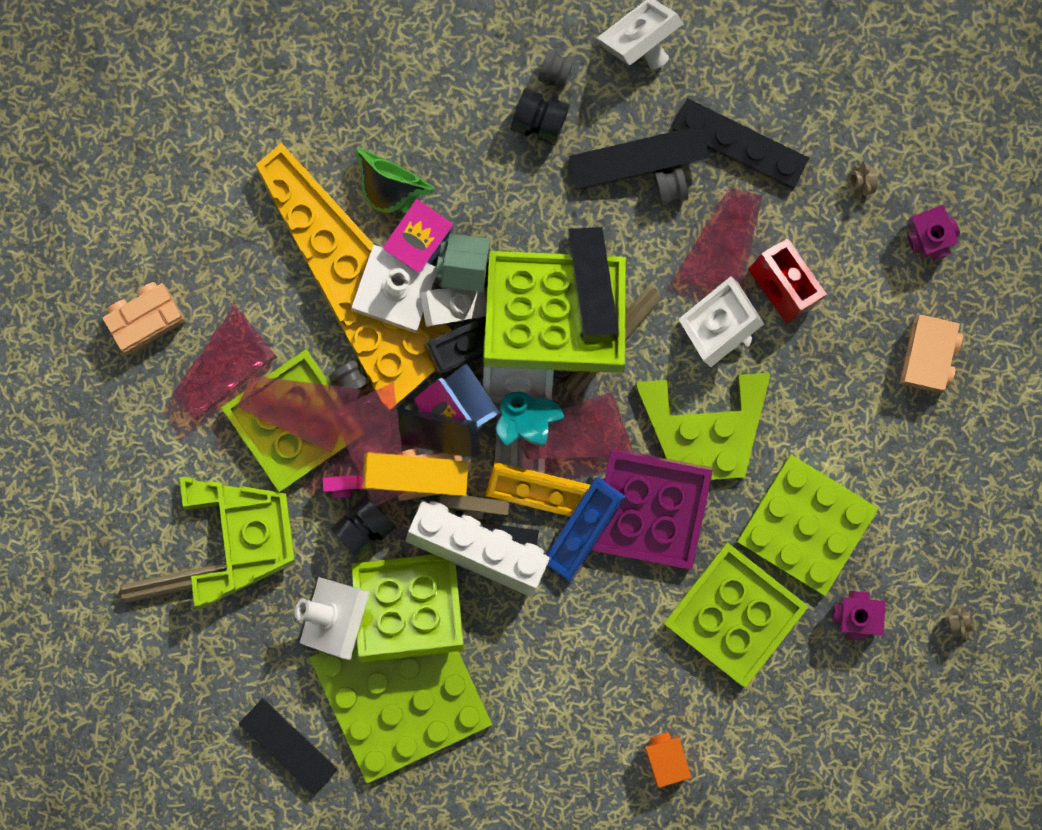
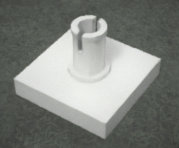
M645 0L598 36L597 39L605 50L630 66L640 57L644 56L649 67L654 70L662 67L669 60V56L661 47L660 42L681 27L683 22L676 12L658 1Z
M373 245L351 311L416 334L423 315L420 293L431 291L437 267L426 264L423 270L417 273L386 252L384 248Z
M732 276L679 318L680 323L701 358L710 367L715 365L733 349L736 351L745 350L740 343L743 342L748 347L752 341L751 335L764 325V322L741 286Z
M484 367L483 388L496 407L500 406L502 399L512 392H524L531 396L532 399L547 398L552 400L554 370ZM513 405L512 407H522V405Z
M319 577L312 601L302 598L295 607L296 619L306 621L300 644L350 660L370 592Z

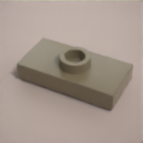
M440 496V503L449 510L463 511V515L470 516L476 520H483L484 514L508 517V501L470 496Z

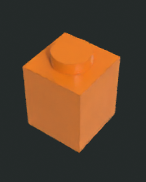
M669 732L650 737L651 744L644 747L658 788L692 778L678 736L671 737Z

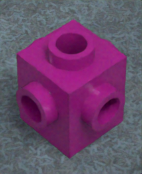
M944 204L914 215L906 221L911 232L907 234L909 245L914 253H919L921 259L931 256L932 261L947 257L952 254L950 248L959 243L957 239L960 236L959 227L953 217H948ZM931 232L936 235L937 239L931 235Z
M849 591V598L840 597L839 604H834L832 623L838 625L837 632H846L847 640L867 641V634L884 635L886 601L870 599V592ZM857 610H859L862 615L859 622H857L854 618L855 612Z

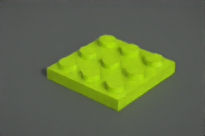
M307 349L221 407L280 493L365 435Z
M790 454L736 542L819 594L826 596L879 508Z
M726 542L663 624L742 687L746 688L809 606Z
M432 554L352 564L353 587L370 592L357 634L360 663L464 651L455 563Z

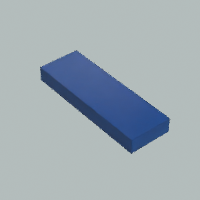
M600 477L595 478L546 555L550 557L547 566L567 581H573L626 496Z

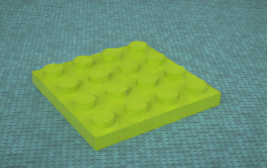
M489 251L484 367L624 373L626 257L607 256L619 331L618 341L583 343L571 254Z
M356 638L350 660L323 651L309 657L367 784L493 725L459 651L360 663Z

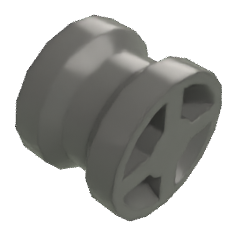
M548 49L538 81L542 83L548 81L555 83L557 88L564 90L575 57L569 55L561 57L557 55L556 51Z
M681 167L674 168L671 173L667 174L661 171L654 173L656 190L661 206L668 205L672 200L678 199L683 202L689 199L687 184Z
M357 359L341 366L328 376L331 383L337 384L340 389L339 396L342 400L352 397L371 384L368 377L362 375L360 371L361 365Z

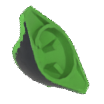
M356 149L355 156L362 172L363 195L374 209L386 213L397 210L407 213L419 195H428L435 191V187L397 164L365 149Z

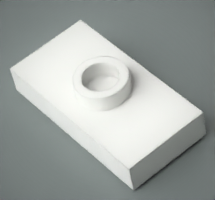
M444 288L420 293L426 327L486 316L487 299L485 288H483V292Z

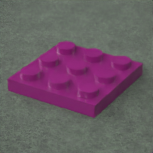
M610 448L604 481L625 495L626 498L592 551L692 570L713 468Z

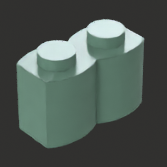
M450 233L448 241L441 242L440 255L437 261L436 277L442 278L441 287L483 292L490 238Z

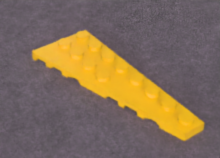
M281 143L260 160L255 168L382 405L390 412L436 372L423 345L452 330L447 324L426 327L424 312L415 334L351 311L374 244Z

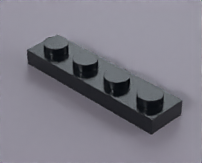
M687 98L672 128V131H678L702 125L707 148L792 190L795 189L809 160V157Z

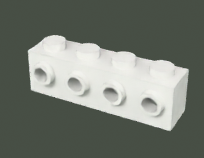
M424 501L421 502L405 542L527 596H533L550 558L544 555L543 549L530 543H526L524 546L512 541L513 537L502 530L494 529L493 532L480 526L481 523L470 516L462 515L460 518L453 515L441 503L430 501L429 504Z

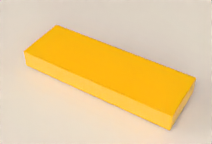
M364 453L362 489L466 496L468 461Z
M494 462L486 487L485 497L571 517L590 484Z

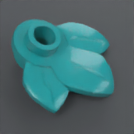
M512 392L507 394L500 403L502 416L496 425L497 436L505 446L511 445L519 437L530 443L545 446L549 433L548 423L563 420L564 414L561 408L552 400L547 398L532 399L531 396L524 392ZM522 405L521 408H513L512 406Z

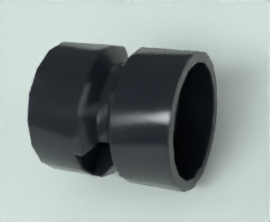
M525 88L517 105L510 130L525 136L536 133L537 140L555 146L570 104L555 98L544 101L543 94Z
M366 495L352 507L353 515L350 517L344 515L330 528L360 561L375 548L374 541L376 539L383 540L396 528Z

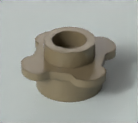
M866 162L861 163L860 167L855 165L849 177L850 188L854 191L856 199H861L862 195L869 196L874 194L878 187L877 171L874 167H869Z
M963 604L959 605L958 609L949 610V622L953 638L963 637V640H967L969 632L974 631L971 611H965Z

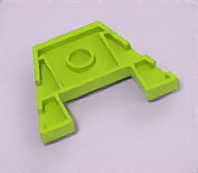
M770 373L738 375L740 411L673 416L669 412L667 380L636 382L637 392L643 402L665 459L713 468L711 480L745 478Z
M179 477L184 511L213 506L220 507L227 571L191 576L194 607L196 610L221 600L295 563L286 493L244 486L239 488L222 485L220 482H203L193 480L190 477Z

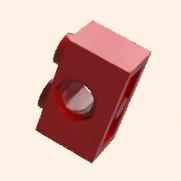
M788 238L762 253L748 268L786 325L812 310L827 295Z

